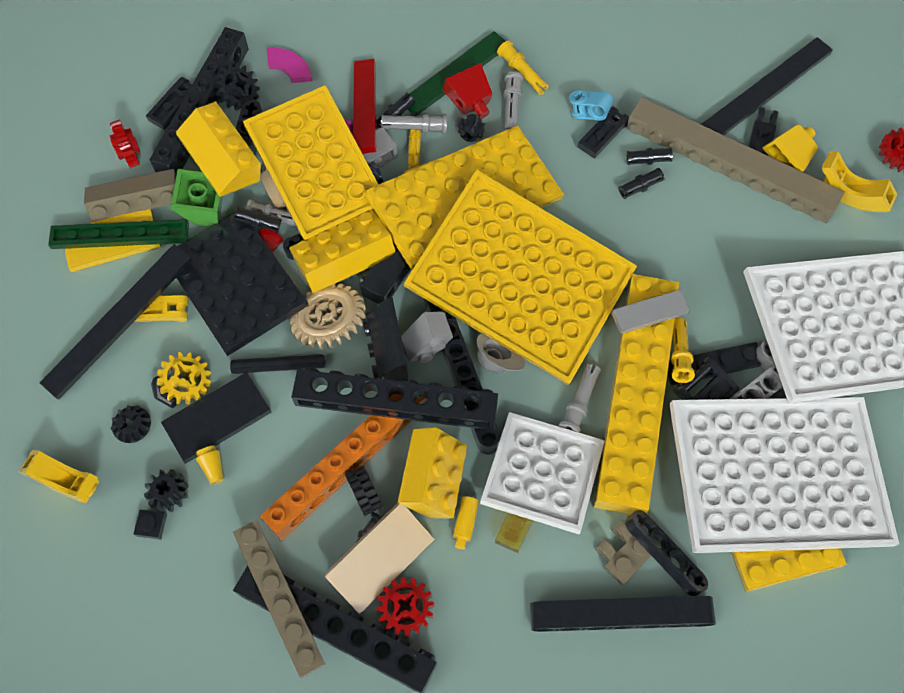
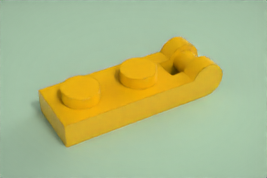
M183 295L158 296L134 322H185L188 319L186 306H188L189 298ZM170 305H176V311H170Z

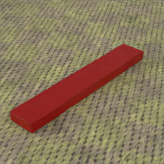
M374 58L354 61L353 137L362 154L376 152V63Z

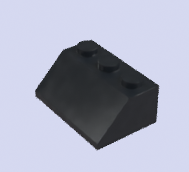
M393 297L367 312L368 322H364L363 325L366 337L371 336L372 343L367 344L370 358L375 357L376 365H372L374 378L389 377L394 381L404 382V380H409L407 363Z

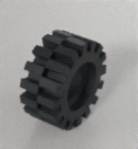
M364 466L345 474L364 516L383 507Z

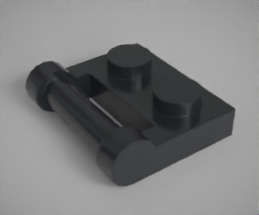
M707 357L702 362L703 365L695 372L694 379L682 385H677L673 391L682 400L730 399L740 388L711 357ZM711 371L715 376L692 397L688 392Z

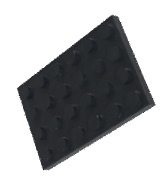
M235 212L188 239V242L178 245L193 261L179 274L177 280L227 357L309 306L305 297L251 224L233 220Z

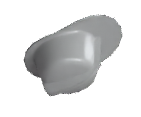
M480 334L477 337V360L483 368L494 373H502L505 370L520 371L524 369L526 363L522 356L510 351L484 334Z

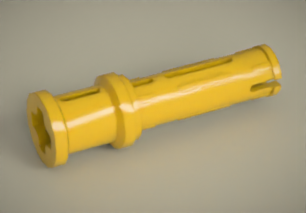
M510 40L500 45L497 50L498 56L503 57L508 62L510 69H516L521 73L538 95H542L545 92L542 88L547 90L549 85L525 61L524 54L518 52Z
M675 318L673 327L674 353L671 356V363L674 365L672 378L676 382L687 383L695 377L694 370L691 368L693 355L688 348L687 321L684 318Z

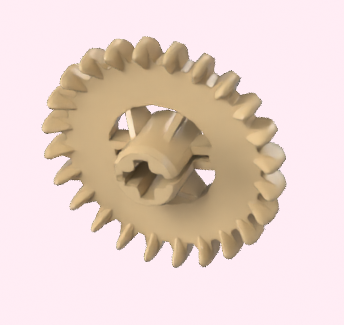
M333 284L314 294L308 291L305 299L309 306L293 315L290 320L291 331L298 341H301L304 346H307L309 342L312 349L315 348V343L317 342L320 349L323 350V344L326 341L329 347L333 348L332 343L334 339L342 345L341 336H345L350 340L349 330L356 334L358 333L354 324L363 326L360 318H366L364 313L366 306L363 297L359 295L357 290H353L351 286L345 287L344 284H339L338 286Z

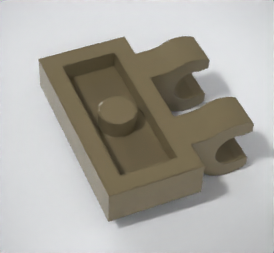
M621 521L612 532L625 543L624 546L616 553L612 545L604 539L595 550L608 561L603 568L623 586L651 555L632 536L626 524Z

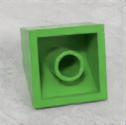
M178 169L170 208L195 225L212 226L220 220L224 196L219 197L203 172Z

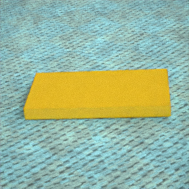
M152 209L109 217L88 224L155 220ZM161 245L65 249L68 269L72 273L157 249Z

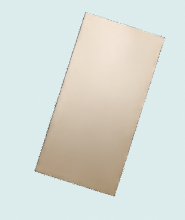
M397 503L323 576L353 609L360 614L383 591L384 586L387 587L435 539L407 507Z

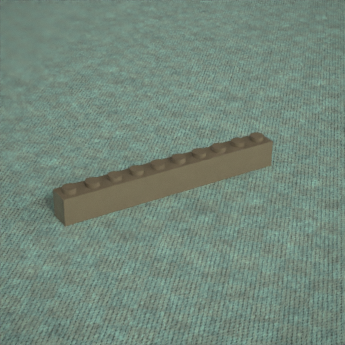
M641 97L630 114L626 129L631 130L633 133L650 139L652 142L666 148L671 147L673 152L690 158L693 162H698L715 172L730 177L733 181L749 186L755 191L770 196L772 199L789 205L793 209L810 215L814 219L826 224L844 194V191L645 98Z

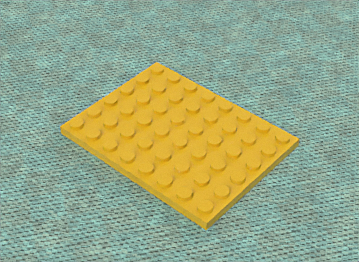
M476 170L403 286L569 385L637 265Z

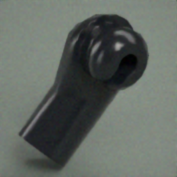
M155 376L151 382L154 398L166 406L174 408L177 405L176 398L173 397L168 401V393H160L162 386L157 385V379L161 377Z

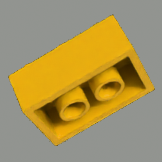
M437 427L413 429L398 503L428 518H454L467 445Z

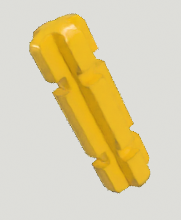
M412 129L409 131V169L420 165V130Z

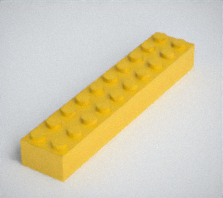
M632 274L625 306L679 290L680 282ZM675 318L620 335L604 436L605 441L602 449L593 508L631 515L637 510L644 511L645 513L649 511Z

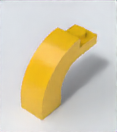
M839 151L829 152L822 166L823 173L826 175L823 182L844 191L840 202L864 211H891L897 193L890 179L868 180L861 178L847 168Z
M32 450L18 471L36 482L84 504L93 495L100 482L95 475L73 469L39 450Z

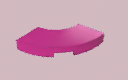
M267 48L269 69H278L285 72L289 76L291 83L312 81L310 69L299 55L283 48Z

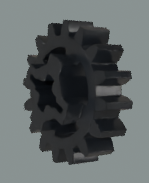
M228 63L220 68L214 76L216 82L213 84V87L218 88L215 95L222 97L219 102L223 103L225 101L227 102L228 109L234 106V110L238 111L246 101L258 99L259 95L256 92L260 90V87L255 86L258 79L251 77L253 71L246 72V66L244 65L242 68H239L238 63H235L233 66Z

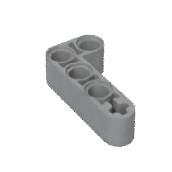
M767 339L756 348L757 359L765 372L731 399H746L745 394L750 395L753 399H768L783 387L773 357L765 352V348L770 350ZM763 380L769 382L771 389L764 385Z

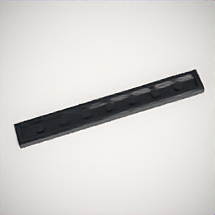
M816 37L700 125L725 135L828 57L833 49Z
M173 244L39 383L59 400L193 260L178 246Z

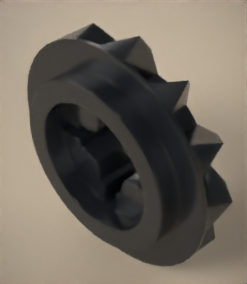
M127 405L126 408L118 410L117 415L112 418V427L110 428L119 441L135 443L148 434L151 427V418L148 412L140 406ZM126 418L134 420L136 430L127 426Z

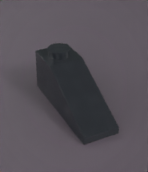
M400 251L374 265L368 274H363L359 282L362 296L377 304L394 296L411 270Z

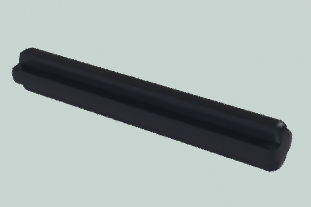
M323 354L231 360L230 370L232 374H240L246 372L305 370V368L321 369L325 368L326 360Z

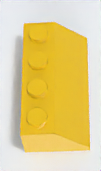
M217 102L196 108L176 131V135L219 197L260 182L261 163Z

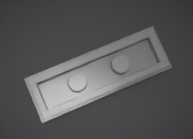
M677 290L613 309L612 315L620 334L686 315L690 309L681 290Z

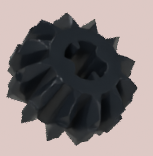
M160 469L158 477L150 475L153 481L152 483H145V488L149 491L144 493V497L149 500L148 505L151 508L156 507L158 512H163L165 509L173 512L175 504L178 507H182L183 504L180 499L188 498V494L184 491L189 488L188 484L183 482L184 476L182 474L176 475L173 469H170L167 474L164 470ZM168 487H169V488H170L169 492L167 493V492L165 491V494H163V491H164L165 489L168 491Z

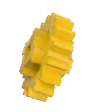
M178 352V358L169 355V363L161 362L162 369L157 371V376L161 378L157 379V385L162 386L160 388L161 394L168 393V401L174 397L176 398V404H180L181 399H183L188 405L191 398H194L196 401L200 399L199 393L206 395V387H210L211 380L208 379L211 376V371H205L208 364L207 362L200 364V356L193 359L191 358V352L187 354V357H183V354ZM172 370V374L174 376L170 377V380H168L167 375L169 371ZM198 376H200V384L196 386V382L194 380H196Z

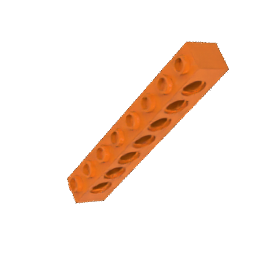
M394 394L390 397L393 401H398L402 398L400 394ZM419 397L415 400L418 404H423L427 401L424 397ZM370 415L263 512L260 518L283 541L348 481L345 474L364 466L412 420Z

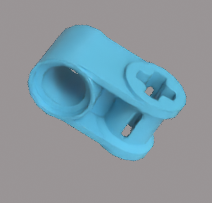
M574 91L569 96V101L573 105L572 116L578 120H604L613 104V97L605 91Z

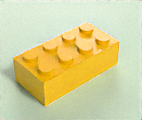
M373 210L362 213L359 217L348 222H342L337 227L323 231L307 241H301L289 247L299 272L313 294L372 267L396 253L391 234Z

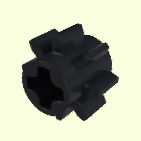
M469 114L466 119L460 118L458 133H461L462 139L473 142L477 137L482 138L485 123H482V119L479 116Z

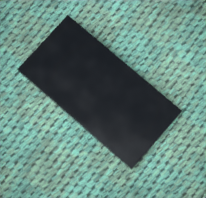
M246 372L163 420L161 424L181 459L186 464L197 457L196 452L200 449L220 444L272 412Z

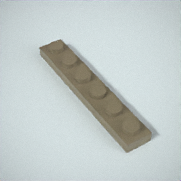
M256 519L233 531L299 677L302 679L322 668L326 663L259 522Z

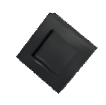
M140 509L133 535L161 540L167 514Z

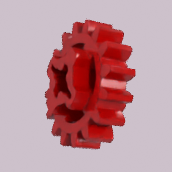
M120 119L111 122L110 126L113 134L109 135L119 160L125 159L130 168L140 165L136 154L141 153L131 128L125 129Z
M899 128L896 132L892 129L889 134L884 136L878 147L881 149L879 156H885L882 162H889V168L897 167V172L900 173L904 169V130Z
M402 577L401 584H397L396 581L392 580L391 589L385 586L383 588L386 594L385 597L378 596V601L383 603V606L376 607L377 612L384 613L379 620L381 623L388 622L385 628L387 631L395 628V636H399L401 631H405V635L408 638L410 637L411 630H414L418 635L420 634L419 626L422 625L426 628L429 626L425 620L426 617L433 618L434 616L431 611H428V609L435 607L434 602L427 601L432 596L431 591L423 592L425 589L424 583L416 586L415 578L410 583H407L405 577ZM402 590H411L408 594L398 593ZM420 598L424 605L422 614L416 605ZM389 601L394 604L395 609L391 617L388 613ZM402 602L404 604H408V602H411V611L408 612L407 610H404L403 612H401L402 609L400 604ZM403 620H412L414 622L408 625L400 624Z

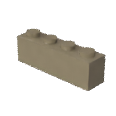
M171 169L85 187L84 205L91 220L95 221L170 205L176 181L175 170Z

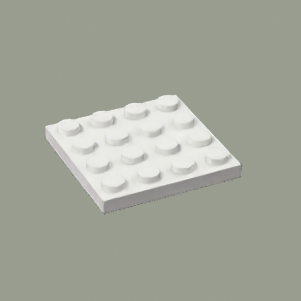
M509 412L480 504L580 535L605 440Z

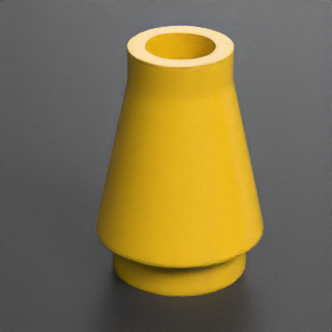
M215 445L197 451L196 461L208 478L210 485L225 480L220 450H217Z

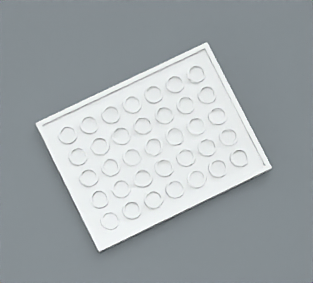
M904 251L747 267L743 271L788 403L904 388Z
M864 397L825 398L796 403H788L787 398L671 401L670 411L693 553L894 547L899 545Z

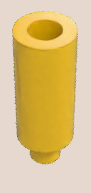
M461 497L453 538L456 539L455 548L465 550L466 542L471 541L479 500L476 498Z

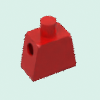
M481 63L445 79L442 90L462 114L466 115L475 111L481 119L490 114L486 105L491 100L492 90Z

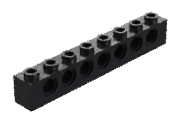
M227 27L222 31L149 159L155 172L174 169L177 176L178 169L184 168L190 153L176 135V131L196 108L214 102L220 103L219 101L222 97L215 95L218 88L213 87V84L216 82L214 76L220 68L228 63L232 66L235 63H238L239 66L241 65L249 50L244 32Z
M315 368L297 369L291 395L294 405L299 407L493 431L498 404V393H494L489 389L476 391L469 390L464 386H454V388L444 387L439 383H429V385L419 384L414 380H404V382L394 381L389 377L369 378L365 374H355L352 376L344 375L340 371L320 372ZM320 385L327 386L324 391H315ZM345 388L352 389V391L349 394H340V392ZM369 391L377 392L376 396L372 398L366 397L365 394ZM394 394H400L402 396V398L398 401H393L390 399V397ZM419 397H424L427 399V401L423 404H418L415 402V400ZM443 400H449L453 403L449 407L440 405ZM468 403H474L478 406L475 410L465 408Z
M247 565L233 592L269 612ZM284 575L292 594L296 595V602L312 636L415 692L424 693L437 667V662L433 660L435 657L433 654L420 648L419 652L409 648L411 644L409 641L399 636H396L394 640L385 635L387 630L375 623L371 627L364 624L362 616L353 611H349L348 614L340 611V605L328 598L325 602L316 598L318 593L306 586L302 590L293 586L295 581ZM311 607H319V615L315 619H307V611ZM334 619H341L343 621V626L338 632H331L329 629L330 623ZM358 631H363L367 635L365 642L361 645L354 644L352 640L354 634ZM380 644H388L390 646V653L384 658L376 656V649ZM405 656H410L415 661L413 668L408 671L402 670L399 666L400 660Z

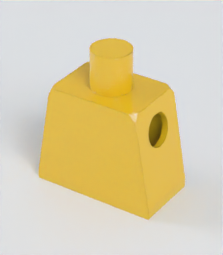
M796 125L766 144L763 150L769 157L803 172L818 150V145L812 139L816 132L810 126L803 128L801 125Z

